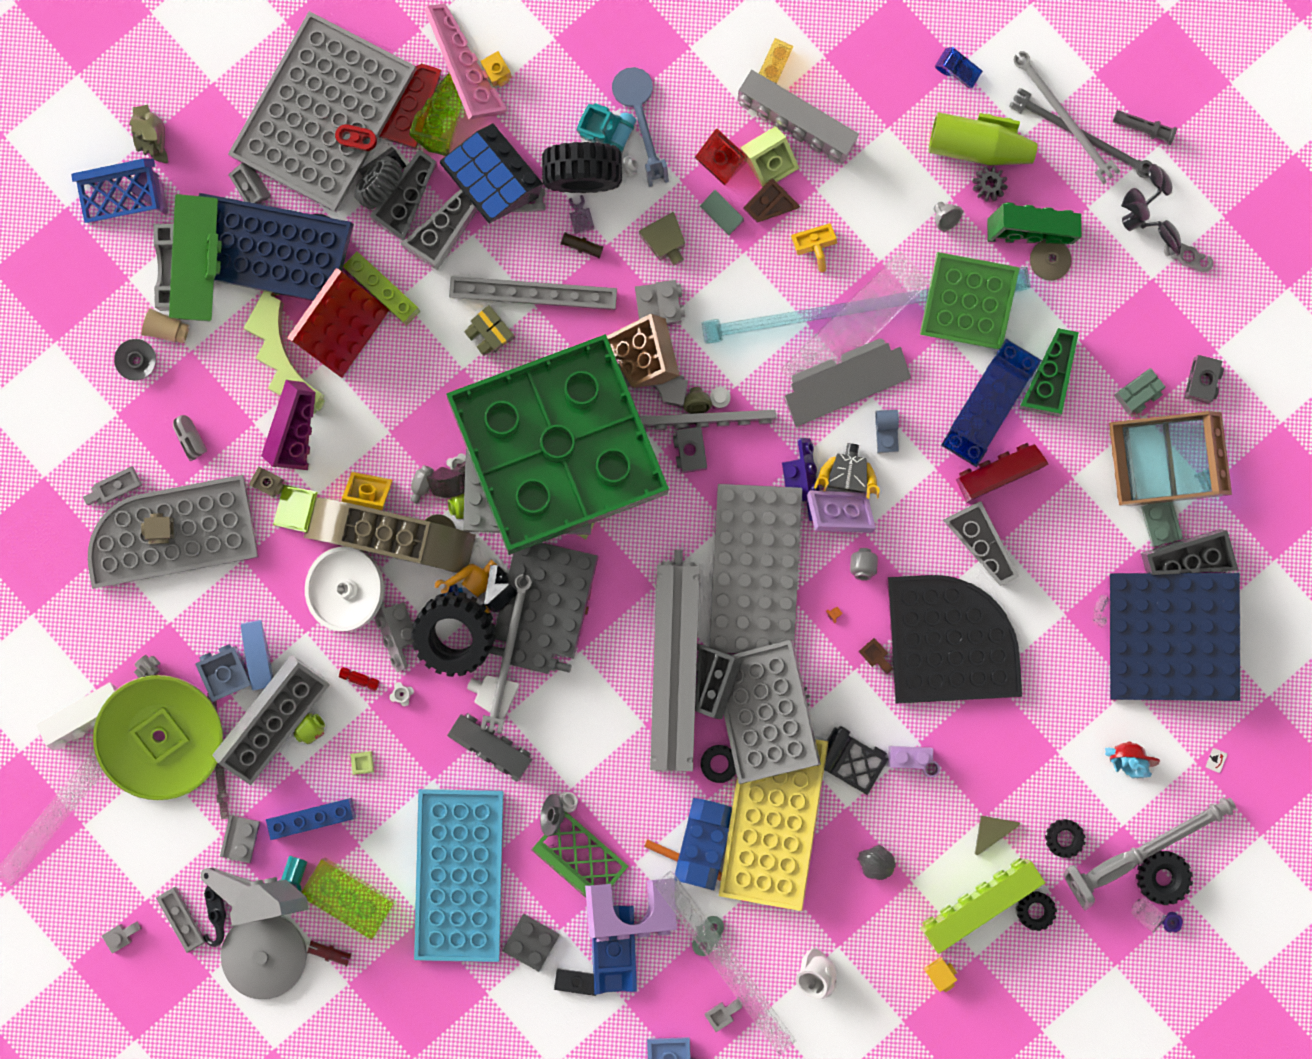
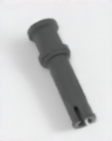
M1118 109L1112 121L1113 123L1146 133L1151 139L1157 138L1166 141L1168 145L1172 144L1177 131V127L1171 128L1162 125L1160 121L1151 122Z

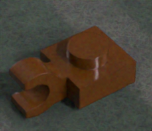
M875 638L858 651L871 667L878 664L886 675L893 669L884 658L888 652Z

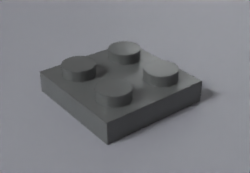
M523 913L502 951L539 972L560 934Z

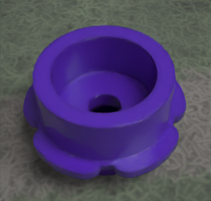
M1176 912L1167 913L1162 918L1165 931L1169 933L1180 931L1183 924L1182 917L1177 915Z

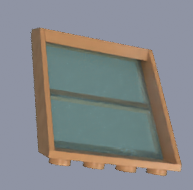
M1205 411L1109 423L1117 498L1120 506H1137L1232 495L1222 412Z

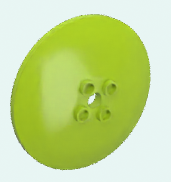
M164 675L137 678L119 687L101 707L93 731L95 755L105 775L123 791L148 800L174 799L198 788L215 769L218 762L213 757V753L223 742L222 724L216 708L210 699L194 685L182 679ZM157 730L163 731L165 739L158 741L154 738L153 733Z

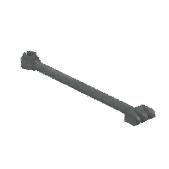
M1022 88L1017 90V93L1023 96V98L1015 95L1013 100L1019 103V105L1011 102L1009 105L1011 109L1021 114L1024 108L1072 133L1060 117L1029 101L1031 93ZM1080 129L1093 146L1132 166L1139 177H1149L1148 171H1144L1142 166L1147 165L1149 167L1152 165V162L1149 160H1136Z

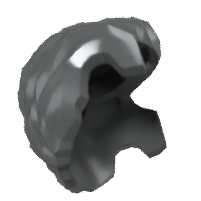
M881 845L859 852V857L857 858L862 866L863 874L870 879H887V877L893 874L896 867L895 858L892 853Z

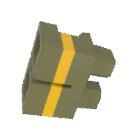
M490 305L486 306L470 320L472 324L464 331L471 341L479 335L484 338V341L476 346L483 356L492 351L496 353L507 342L509 343L515 339L514 334Z

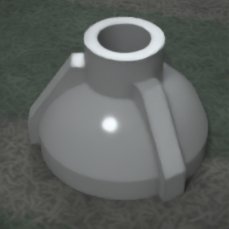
M938 202L933 208L936 212V226L943 232L953 228L960 221L962 213H964L961 207L953 204L945 205L944 202Z

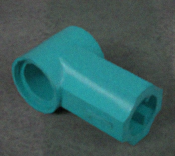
M289 856L280 880H287L301 892L300 883L307 861Z

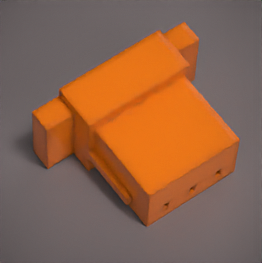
M838 606L831 611L826 610L828 617L833 623H836V619L843 614Z

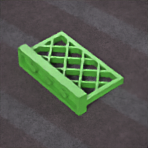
M564 811L565 817L572 823V831L560 832L559 827L557 833L554 834L558 835L559 848H549L544 843L548 836L543 835L531 851L586 898L585 886L594 885L593 878L606 877V884H611L612 886L629 866L570 814ZM584 833L588 837V845L576 846L575 834ZM573 834V846L561 847L560 835ZM600 847L604 851V859L592 860L591 848ZM588 848L589 860L577 861L576 849ZM574 849V862H565L562 859L561 850ZM554 850H559V856L554 852ZM616 861L622 868L617 874H608L607 862ZM604 862L605 874L593 875L592 863ZM590 863V876H581L578 873L577 864ZM569 864H575V869H573ZM614 876L612 880L609 882L608 877ZM585 878H591V883H589Z

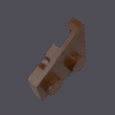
M771 178L747 202L743 209L758 223L796 210L800 206Z

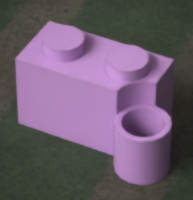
M888 746V767L922 769L923 774L931 778L936 777L940 773L939 764L933 761V748ZM929 763H934L936 766V771L932 775L927 774L925 769Z

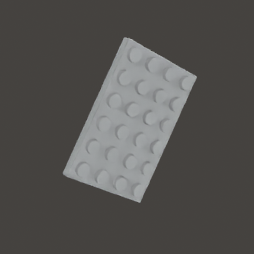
M793 640L734 654L733 656L741 658L743 661L731 692L724 718L738 783L744 784L821 765Z

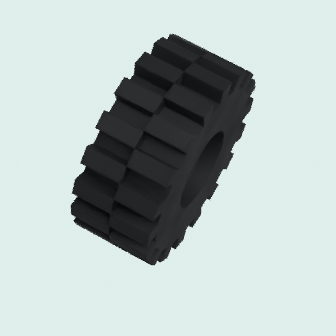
M1159 851L1144 859L1141 866L1138 865L1137 870L1139 872L1136 874V879H1138L1137 886L1141 889V893L1150 901L1162 905L1177 904L1178 900L1182 901L1185 899L1184 895L1189 894L1191 891L1189 886L1193 885V881H1191L1193 873L1190 872L1189 868L1191 867L1185 862L1183 857L1170 851ZM1162 869H1167L1172 875L1171 882L1166 886H1161L1156 881V874Z

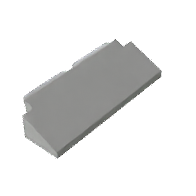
M877 339L842 354V362L839 364L830 359L792 376L793 383L791 384L794 392L783 396L795 426L798 427L910 379L911 375L901 347L891 350L889 343H885L883 339Z

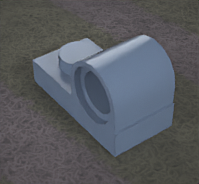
M876 410L877 453L899 452L898 410Z

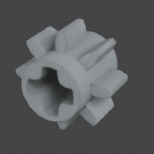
M144 655L134 664L137 668L134 673L138 678L157 675L160 672L157 666L161 663L155 656L149 658L147 655Z

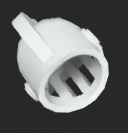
M813 948L802 959L801 969L796 976V984L803 994L810 998H827L832 995L836 988V968L833 962L826 958L819 949Z

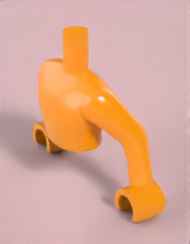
M492 559L484 568L475 564H469L448 580H437L435 588L444 584L445 586L441 593L445 594L449 591V587L463 580L461 584L478 598L486 592L490 565L497 564ZM487 607L485 612L490 613L491 610Z

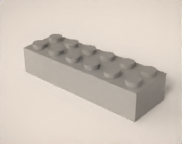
M752 69L738 90L737 101H739L741 107L746 110H754L762 120L772 121L779 130L783 132L787 130L793 134L792 137L799 142H807L812 150L818 153L822 151L828 155L829 160L836 164L839 162L844 164L857 142L859 133Z
M291 654L213 753V757L219 765L249 785H252L330 684L323 676Z

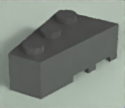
M697 644L698 664H696V671H698L695 711L712 718L722 719L743 659L705 645Z

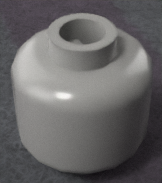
M860 548L859 551L851 555L850 572L856 579L871 580L877 574L878 557L875 553L871 552V549Z

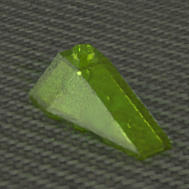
M450 72L438 85L431 98L427 99L424 107L416 113L409 136L428 152L443 156L448 155L451 151L463 107Z

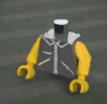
M847 443L845 454L837 453L836 457H830L821 467L814 485L815 489L817 485H822L824 487L823 492L827 488L860 493L867 492V499H870L871 493L876 494L878 499L880 489L877 486V477L872 465L867 462L866 458L858 457L859 445Z

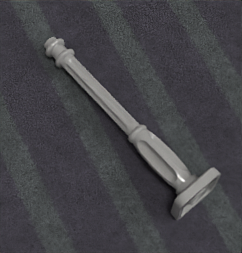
M1220 798V803L1216 805L1209 804V809L1137 849L1133 847L1130 851L1106 860L1086 875L1084 873L1080 874L1078 869L1072 865L1065 869L1063 876L1083 910L1086 911L1095 903V898L1092 894L1094 889L1117 880L1137 865L1143 864L1144 859L1213 821H1222V816L1226 814L1233 815L1236 805L1231 798Z

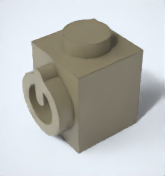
M163 513L150 514V518H144V523L141 524L142 536H145L149 544H169V539H174V518L163 517Z

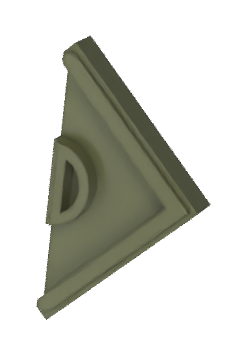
M980 816L974 854H981L1020 826V822Z

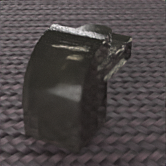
M466 461L452 470L440 467L428 475L426 478L432 494L441 498H451L464 494Z

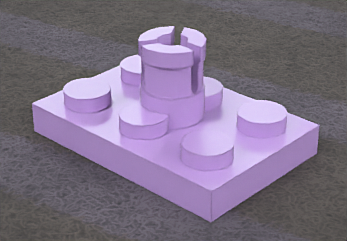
M810 490L807 498L815 531L873 533L876 527L870 502L866 497L867 493Z

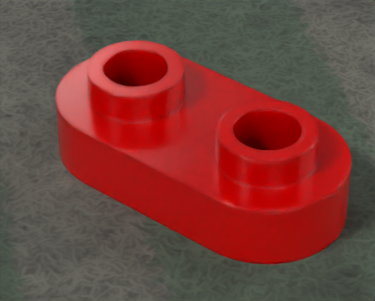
M343 124L336 129L335 138L341 146L361 151H371L377 145V137L369 129ZM350 134V138L345 140L344 136ZM369 138L370 142L368 144H364V140Z

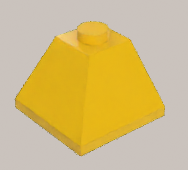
M351 472L341 502L383 510L392 485V479Z

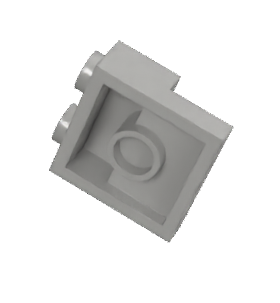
M676 280L635 286L639 319L649 314H654L666 318L667 325L680 324L682 322L681 318L685 317L684 305H679L678 298L682 297L681 284L677 285Z

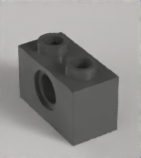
M1202 355L1195 356L1184 398L1207 404L1213 402V399L1216 400L1219 393V387H1217L1218 379L1222 378L1224 367H1221L1223 361ZM1202 375L1209 377V385L1202 383Z
M694 427L676 430L673 442L674 448H679L680 455L676 456L677 469H682V473L707 470L702 428ZM687 445L694 446L696 449L695 454L692 456L686 455L684 447Z

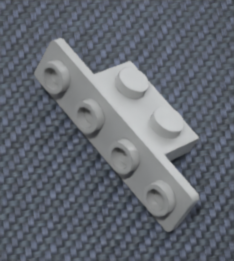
M382 601L381 607L375 615V623L383 635V644L388 648L392 666L396 669V672H400L408 668L401 648L413 644L414 640L411 638V632L414 629L404 602L386 608Z

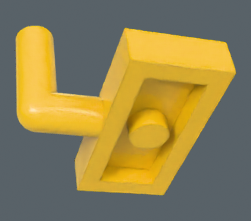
M831 223L792 234L791 239L797 256L814 251L817 257L819 272H825L827 268L822 248L837 244V238Z

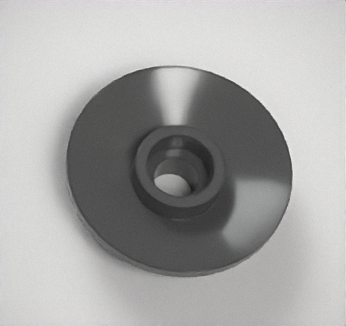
M130 339L123 342L117 348L114 364L118 373L124 378L133 381L142 380L153 372L156 365V354L152 346L140 339ZM136 357L140 358L139 364H134Z
M558 794L549 795L541 810L540 825L543 834L546 836H553L558 831L565 817L562 799Z

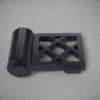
M839 726L838 729L834 727L827 739L829 742L824 770L868 795L888 761V758L885 757L887 753L876 746L874 750L849 736L851 731L842 726ZM856 744L861 747L863 756L852 759L850 750ZM876 756L881 759L877 768L869 769L867 758ZM864 759L866 771L855 773L853 762ZM850 763L852 774L848 776L840 775L838 771L841 766ZM868 774L869 783L865 789L858 785L856 776Z

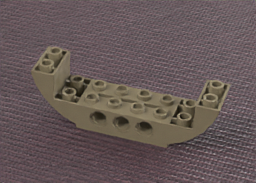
M316 497L307 533L304 532L303 538L458 573L469 565L476 534L425 520Z

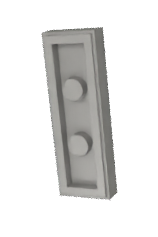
M176 886L156 897L186 953L206 942Z

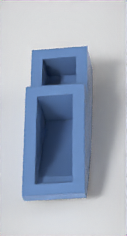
M262 620L241 623L242 640L252 691L264 689L274 676Z

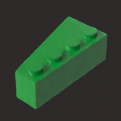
M1057 329L1019 409L1056 417L1062 415L1079 332Z

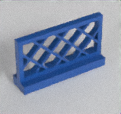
M143 158L72 173V182L77 183L84 223L160 209L152 167H155L154 159ZM141 173H146L148 181L145 186L137 181ZM123 177L131 181L126 190L119 185ZM105 181L113 185L109 193L101 189ZM89 184L95 189L91 197L86 195L84 185ZM134 185L142 189L138 198L130 193ZM116 189L124 193L120 202L112 197ZM98 192L106 197L102 205L94 201ZM146 193L151 196V206H146L141 202ZM127 197L135 202L131 210L123 206ZM109 201L117 205L113 213L105 209ZM91 205H94L99 210L95 217L90 218L89 208Z

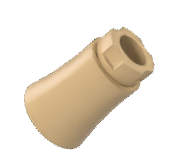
M149 308L142 325L141 335L156 337L174 343H185L190 325L182 323L181 320L169 318V316Z

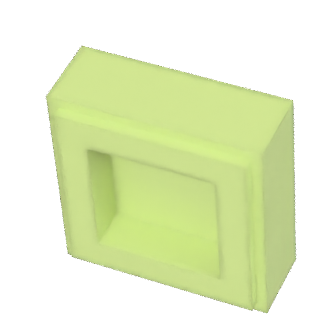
M372 751L350 754L353 775L375 772Z

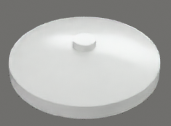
M337 547L321 554L310 567L305 581V599L311 614L321 625L335 631H353L368 624L379 611L384 597V580L378 564L364 551L353 548Z

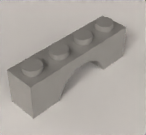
M153 224L154 247L158 264L157 282L154 286L155 308L159 311H169L173 224Z
M621 370L626 385L629 388L631 385ZM680 375L664 384L652 385L660 393L663 404L683 407L688 380H684V376Z

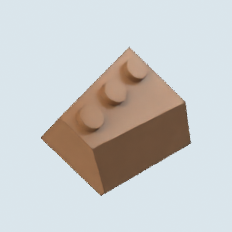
M649 314L607 335L615 358L621 366L620 369L632 388L664 384L680 376L666 318Z

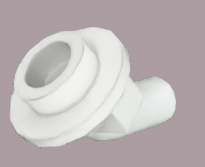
M630 156L624 157L622 159V174L625 173L627 177L636 175L638 169L637 161Z

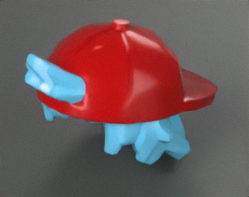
M1131 741L1119 744L1115 748H1105V755L1110 757V762L1113 763L1115 771L1118 772L1122 769L1126 775L1133 779L1151 777L1152 773L1149 767L1157 766L1160 763V759L1147 756L1145 749L1141 745Z

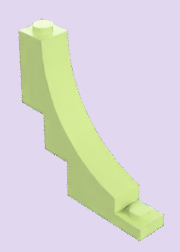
M263 291L244 329L264 340L256 359L277 370L268 389L281 396L286 380L306 382L293 367L284 346L281 326L284 304L275 298L276 295L280 294ZM306 383L316 392L315 414L317 410L320 411L325 403L324 395Z

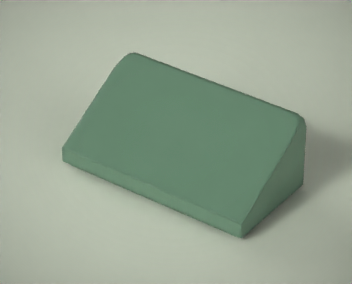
M716 190L700 205L728 235L744 222V218Z

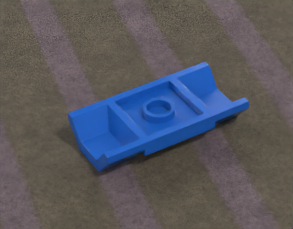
M693 798L673 881L715 890L728 838L732 807Z
M613 906L616 916L622 922L629 925L634 924V906ZM629 934L630 939L617 940V936H609V941L596 942V938H592L595 995L620 991L637 992L635 934Z

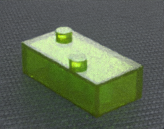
M326 857L320 860L301 892L307 897L308 902L370 940L375 938L397 902Z

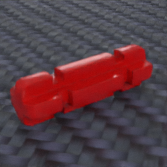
M345 667L341 668L338 676L344 680L349 679L350 682L360 686H367L368 689L373 691L378 689L380 683L377 679H370L369 676L356 671L351 672V669Z

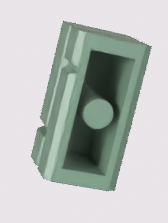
M1149 368L1114 394V396L1128 414L1135 412L1137 415L1146 408L1145 403L1151 399L1154 402L1163 395L1161 391L1165 389V385L1155 372Z

